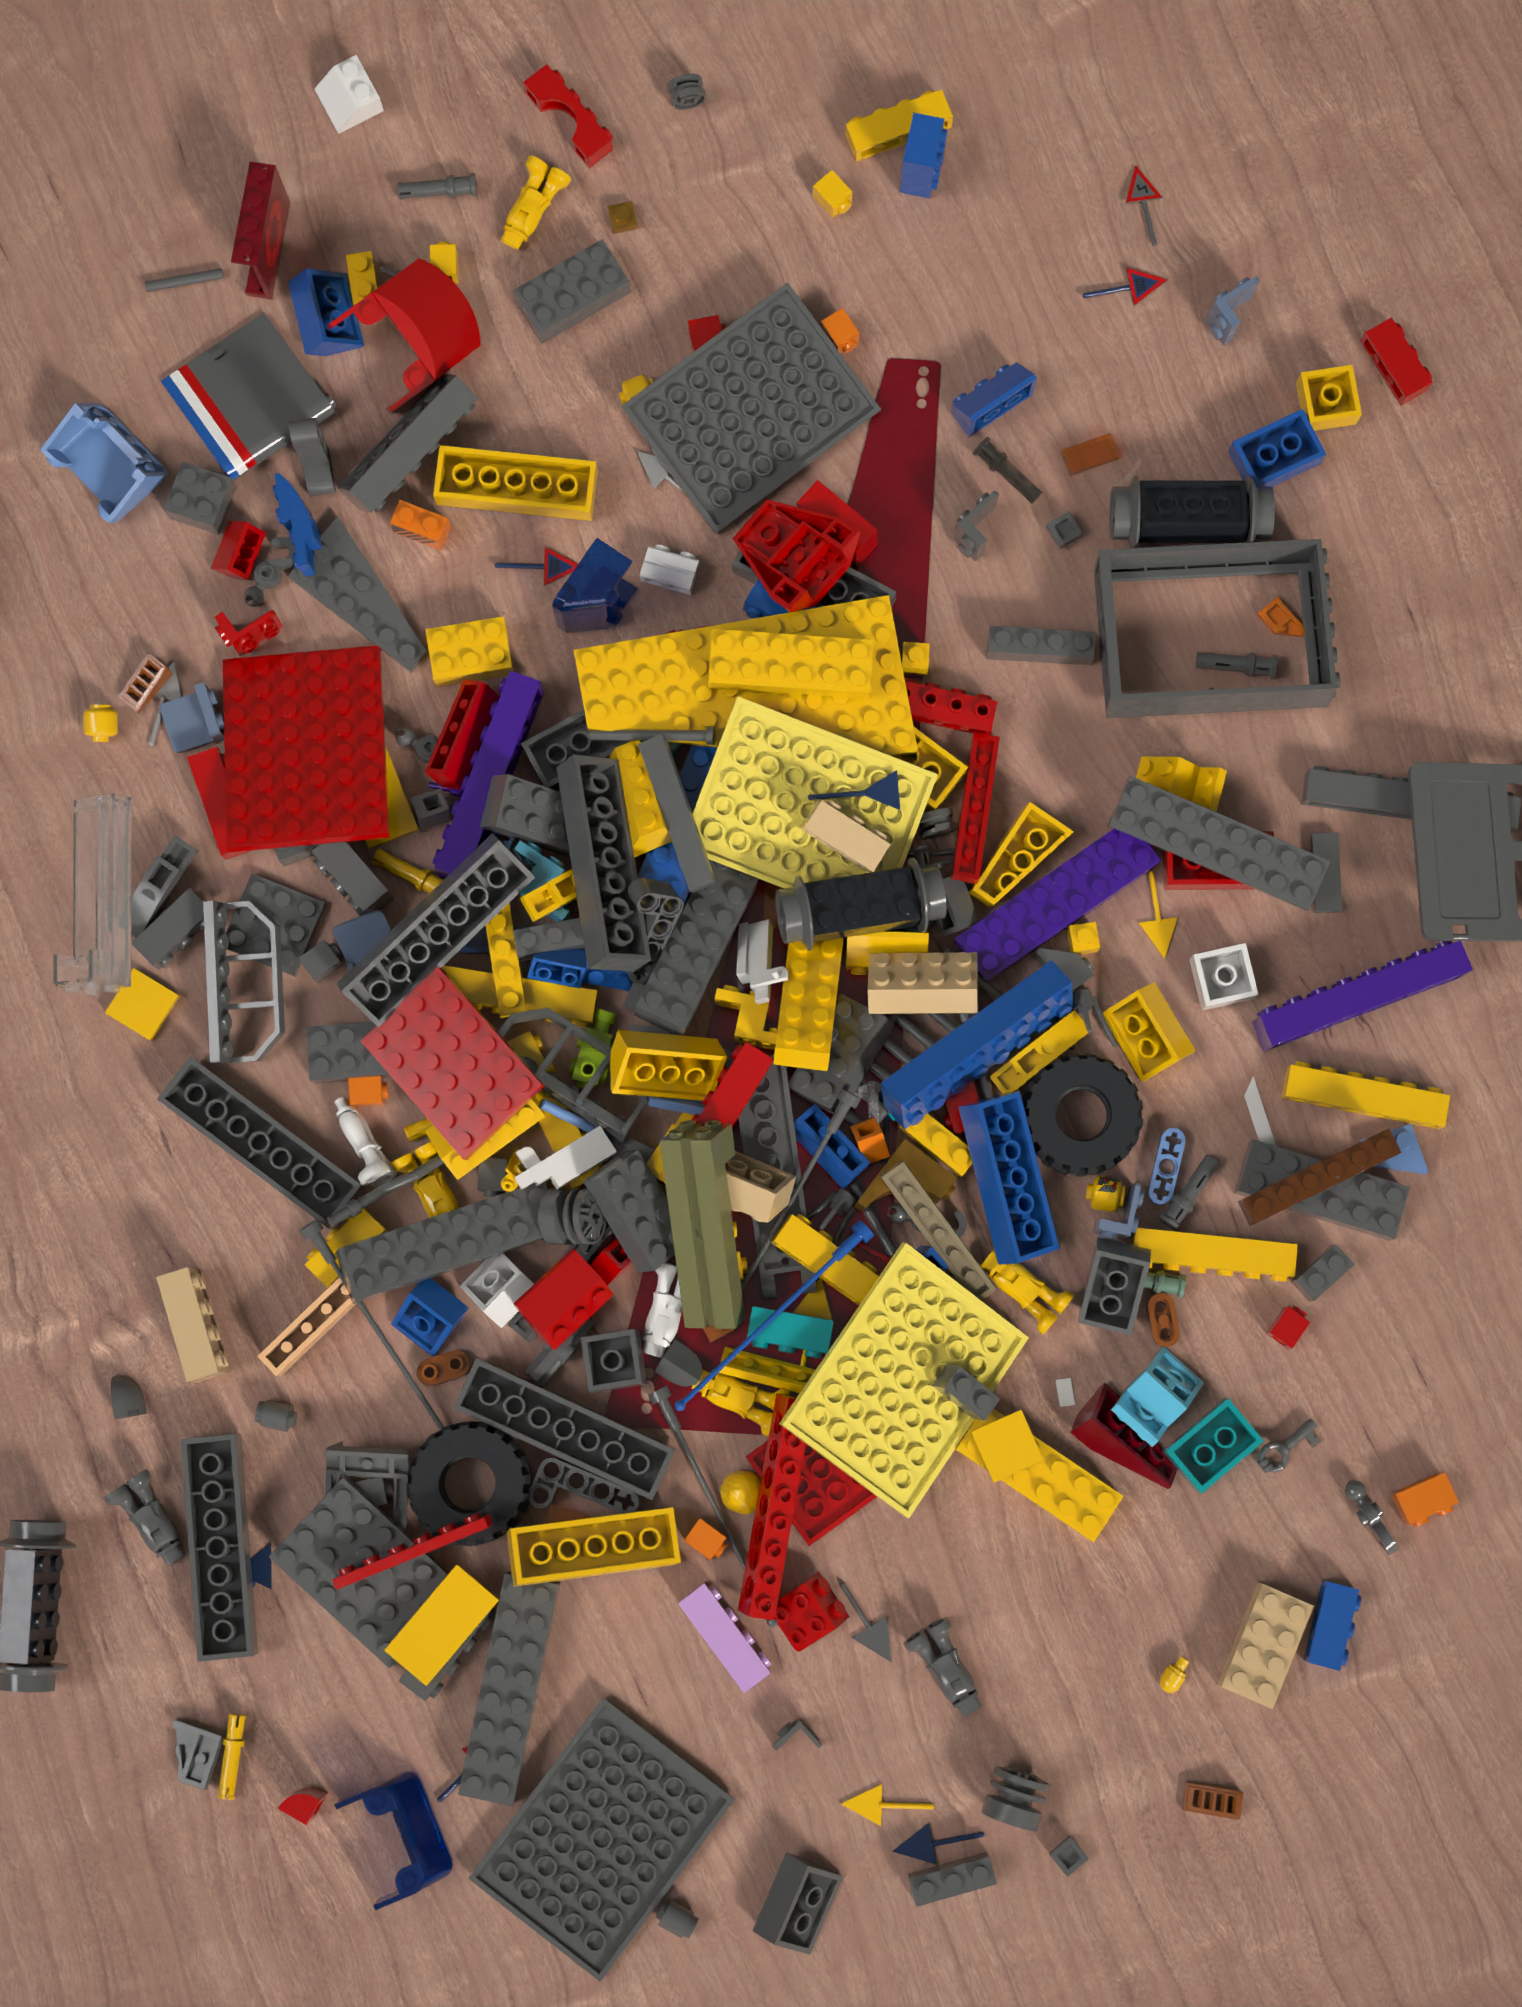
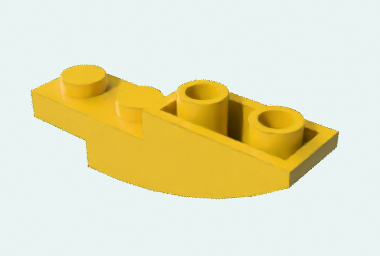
M572 869L520 898L533 922L571 901L577 900Z
M1075 1010L993 1073L990 1078L1002 1094L1016 1091L1042 1068L1046 1067L1086 1036L1088 1032L1083 1019Z

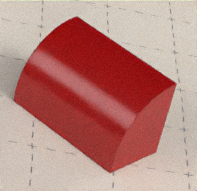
M229 521L211 569L235 579L248 581L266 532L246 521Z
M315 1787L302 1788L286 1798L277 1809L307 1825L315 1818L328 1793Z

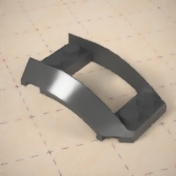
M343 1441L327 1447L326 1495L343 1476L394 1478L393 1521L406 1532L409 1452L398 1444L396 1449L343 1446Z

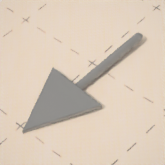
M637 451L653 489L665 478L684 494L676 481L668 475L669 472L657 456Z
M175 662L168 667L173 675L154 695V697L161 698L149 740V746L154 745L162 717L160 705L165 703L166 700L171 701L182 697Z

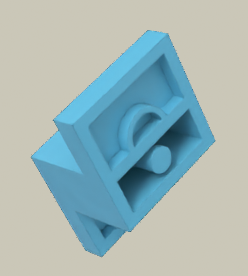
M519 841L514 849L518 859L533 868L531 873L535 877L520 892L521 897L565 873L566 869L563 867L564 864L553 856L547 859L541 853L542 850L530 841L527 845ZM567 904L547 915L556 922L572 919Z
M1162 1347L1149 1365L1127 1386L1111 1410L1121 1421L1129 1425L1142 1440L1153 1447L1160 1440L1166 1429L1189 1407L1204 1382L1169 1350Z

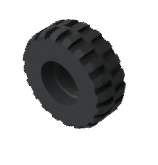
M1070 1054L1067 1057L1055 1059L1042 1068L1029 1083L1022 1102L1035 1154L1047 1167H1052L1057 1172L1065 1175L1071 1174L1078 1177L1096 1175L1117 1165L1136 1145L1140 1129L1143 1126V1103L1137 1094L1139 1090L1135 1082L1132 1083L1127 1077L1129 1074L1123 1068L1119 1069L1113 1065V1061L1107 1058H1098L1094 1054ZM1072 1091H1089L1098 1096L1105 1106V1126L1094 1138L1088 1140L1070 1138L1060 1129L1057 1123V1106L1060 1100Z
M460 1422L445 1426L436 1433H433L417 1449L414 1454V1460L408 1469L407 1493L410 1496V1507L416 1513L419 1519L418 1522L423 1528L426 1527L431 1532V1535L440 1534L439 1528L454 1522L456 1527L464 1524V1518L480 1512L481 1516L489 1513L493 1522L490 1527L450 1543L452 1545L477 1546L502 1537L519 1522L529 1504L532 1473L530 1464L528 1465L525 1457L526 1454L512 1436L482 1422ZM467 1457L484 1461L491 1468L495 1477V1490L491 1499L484 1506L473 1510L462 1509L454 1505L447 1497L444 1487V1480L448 1469L456 1461Z

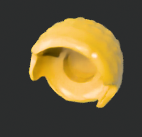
M737 1470L729 1473L723 1480L720 1490L723 1504L731 1511L739 1514L748 1515L755 1513L761 1478L751 1471Z

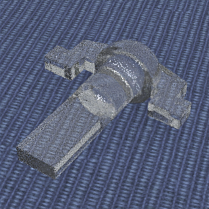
M870 1081L859 1086L858 1092L854 1093V1095L863 1098V1092H867L869 1119L876 1117L879 1124L878 1092L882 1091L881 1084Z

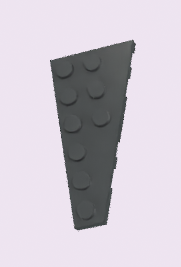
M337 516L320 536L322 549L313 551L316 575L306 577L299 568H294L288 577L371 643L380 646L384 653L412 673L426 656L427 651Z

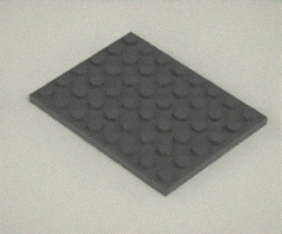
M788 282L621 406L623 412L715 535L881 411V408Z
M603 1697L468 1879L601 1982L735 1798Z

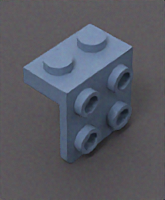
M1257 276L1249 279V277L1244 278L1235 286L1236 289L1229 293L1227 290L1223 291L1214 298L1215 302L1210 308L1206 321L1210 325L1213 337L1216 340H1220L1223 345L1229 343L1234 338L1241 321L1233 310L1253 297L1260 282Z
M204 682L194 685L195 693L160 705L165 727L172 748L176 753H182L224 739V719L221 713L217 714L215 704L218 703L215 691L213 688L209 689Z
M375 910L334 926L333 933L347 962L348 970L353 968L391 931L382 910Z
M1135 1182L1129 1188L1122 1223L1100 1218L1094 1224V1234H1099L1100 1238L1114 1241L1117 1239L1125 1240L1133 1233H1136L1139 1217L1135 1216V1212L1138 1206L1142 1205L1144 1190H1140L1141 1183Z

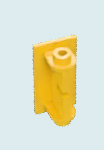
M518 1148L514 1149L505 1169L508 1174L501 1180L502 1189L508 1192L518 1187L514 1178L526 1171L516 1155V1152L519 1151Z

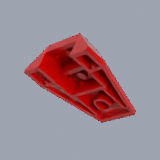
M766 499L732 539L771 599L790 613L816 606L851 566L860 531L839 517Z

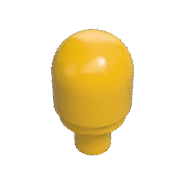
M1183 1656L1179 1657L1175 1665L1170 1664L1167 1666L1160 1677V1687L1167 1693L1178 1691L1186 1679L1185 1676L1187 1674L1184 1670L1190 1661Z

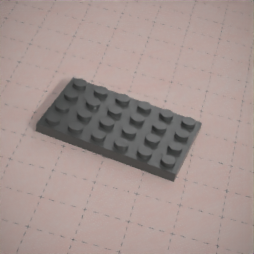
M346 1476L331 1489L269 1556L274 1563L389 1669L396 1660L386 1653L384 1649L449 1573L429 1553H425L336 1590L332 1579L339 1575V1569L351 1564L355 1568L364 1565V1559L375 1554H379L380 1558L390 1554L388 1549L404 1543L405 1547L415 1544L411 1536Z

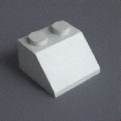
M357 55L333 66L314 89L338 134L384 111L380 97Z
M503 1253L486 1259L460 1287L499 1327L503 1328L518 1312L513 1303L534 1283Z

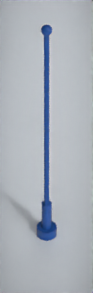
M862 1221L856 1222L851 1227L854 1233L831 1254L833 1257L682 1400H677L674 1405L675 1409L678 1411L684 1410L685 1404L836 1260L839 1262L860 1241L867 1243L874 1236L872 1231Z

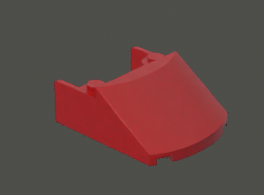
M420 258L326 325L328 330H330L352 313L365 325H373L385 316H388L414 352L418 360L408 366L403 373V382L409 392L386 408L388 413L396 410L481 346L476 317L462 291L443 271Z

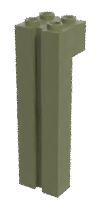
M687 1120L681 1122L677 1128L670 1130L669 1134L660 1140L685 1328L715 1326V1329H736L745 1320L725 1167V1163L735 1156L732 1125L721 1124L720 1120H711L705 1122V1126H701V1124H696L694 1120Z

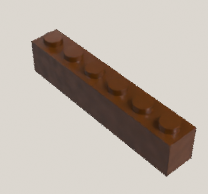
M1388 1128L1237 1202L1249 1226L1402 1152Z

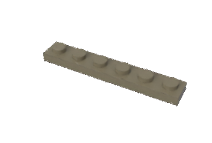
M902 1159L882 1173L881 1178L930 1245L949 1266L948 1269L957 1282L980 1300L996 1291L994 1283Z

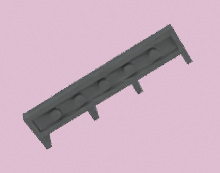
M203 901L210 1063L229 1064L262 1061L285 1034L280 926L253 901L227 903ZM249 908L270 928L271 953L226 956V949L229 945L228 936L225 934L226 909ZM272 959L273 1001L228 1004L231 1000V992L227 982V976L230 972L228 962ZM274 1007L275 1030L253 1056L231 1057L233 1054V1044L230 1041L232 1018L229 1010Z
M550 1008L510 1014L498 1031L502 1037L505 1036L514 1023L547 1018L565 1029L540 1067L531 1058L518 1056L545 1085L540 1090L541 1092L594 1126H601L605 1133L624 1143L629 1136L632 1125L645 1108L647 1097L638 1095L640 1103L628 1121L620 1115L616 1114L614 1116L606 1111L605 1106L596 1100L590 1101L586 1098L610 1064L612 1048ZM571 1034L606 1055L582 1092L574 1086L568 1087L562 1083L560 1078L553 1072H545Z

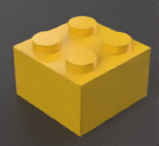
M1353 365L1300 373L1296 381L1300 409L1304 410L1314 431L1357 424L1362 412Z

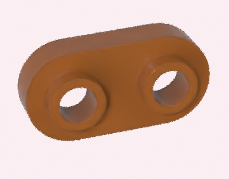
M1157 1293L1152 1295L1147 1301L1151 1335L1157 1345L1170 1347L1180 1337L1175 1303L1168 1294ZM1157 1302L1164 1304L1165 1308L1162 1312L1156 1310L1155 1305ZM1163 1328L1168 1329L1170 1332L1167 1339L1162 1338L1160 1335Z
M454 1350L423 1360L417 1367V1378L426 1386H435L462 1377L470 1369V1359L466 1353ZM453 1359L460 1360L461 1366L458 1369L452 1368L451 1362ZM428 1367H432L435 1370V1374L431 1378L425 1374Z

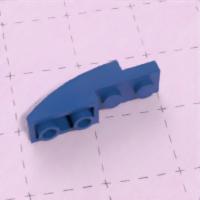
M280 473L275 474L276 484L273 485V493L279 504V508H276V516L279 523H283L289 531L290 540L295 546V553L292 554L294 566L296 569L299 568L306 577L316 575L313 551L322 549L316 522L308 506L293 486Z
M583 949L546 951L534 954L527 974L529 979L580 988L581 983L584 982L630 991L634 983L626 971L588 969L586 953Z

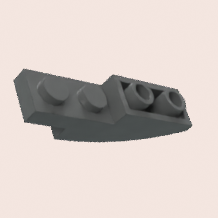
M174 836L162 855L156 857L141 880L120 919L118 927L135 938L147 929L171 898L169 894L199 851L177 836Z

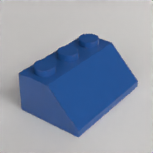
M306 268L288 281L305 354L329 356L364 346L359 321L353 313L332 329L328 330L326 325L354 306L347 273Z
M1018 362L1011 366L1006 364L996 372L995 377L990 380L987 378L983 379L974 387L975 390L969 394L962 393L953 401L954 404H952L951 414L966 435L971 437L1031 397L1037 377Z

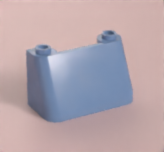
M75 403L40 449L52 466L56 468L69 467L100 500L97 505L99 515L110 523L119 522L159 486L168 475V471L163 464L107 407L100 403Z

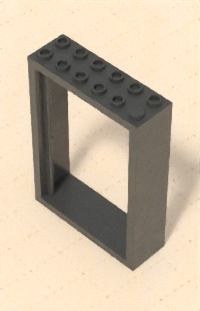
M1309 539L1099 550L1094 568L1106 718L1328 707L1332 698H1335L1336 689L1340 688V674L1335 672L1334 663H1337L1338 653L1337 648L1332 646V638L1335 637L1334 622H1330L1329 614L1332 613L1331 597L1327 598L1330 576L1329 573H1325L1324 564H1327V550L1322 548V540ZM1298 573L1310 685L1233 689L1209 688V690L1122 694L1112 582Z

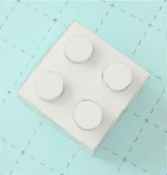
M1246 943L1194 954L1189 959L1202 1011L1252 1000L1258 996Z

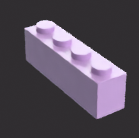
M704 1582L679 1601L678 1604L743 1693H745L771 1673L768 1668L771 1662L763 1651L757 1653L753 1648L752 1644L755 1641L746 1628L741 1631L735 1622L739 1619L729 1606L725 1609L719 1602L722 1596L713 1584L708 1587Z

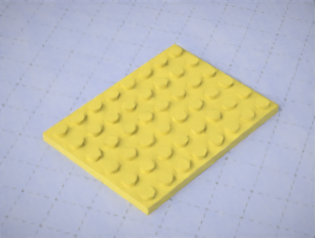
M737 696L693 810V816L709 860L784 889L792 888L794 879L798 875L802 877L804 883L872 873L861 869L799 829L816 801L827 800H809V795L865 790L897 770L900 810L866 796L829 799L842 807L839 811L846 816L847 814H853L864 821L862 825L868 830L875 828L887 836L885 841L891 845L874 872L902 868L938 774Z
M902 1242L779 1424L890 1507L909 1519L975 1420L934 1388L932 1384L947 1363L961 1366L993 1393L1029 1337L910 1245Z

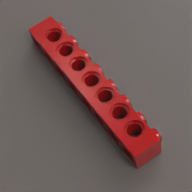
M776 1393L738 1604V1611L751 1618L775 1620L806 1446L805 1442L779 1423L798 1396Z

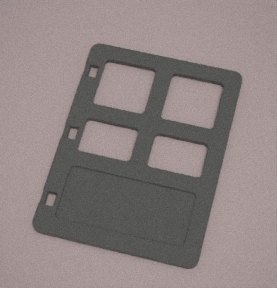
M1417 762L1413 764L1408 770L1420 926L1423 937L1429 941L1522 942V919L1518 915L1514 862L1522 861V841H1514L1511 837L1507 784H1522V764ZM1453 925L1465 926V934H1453Z

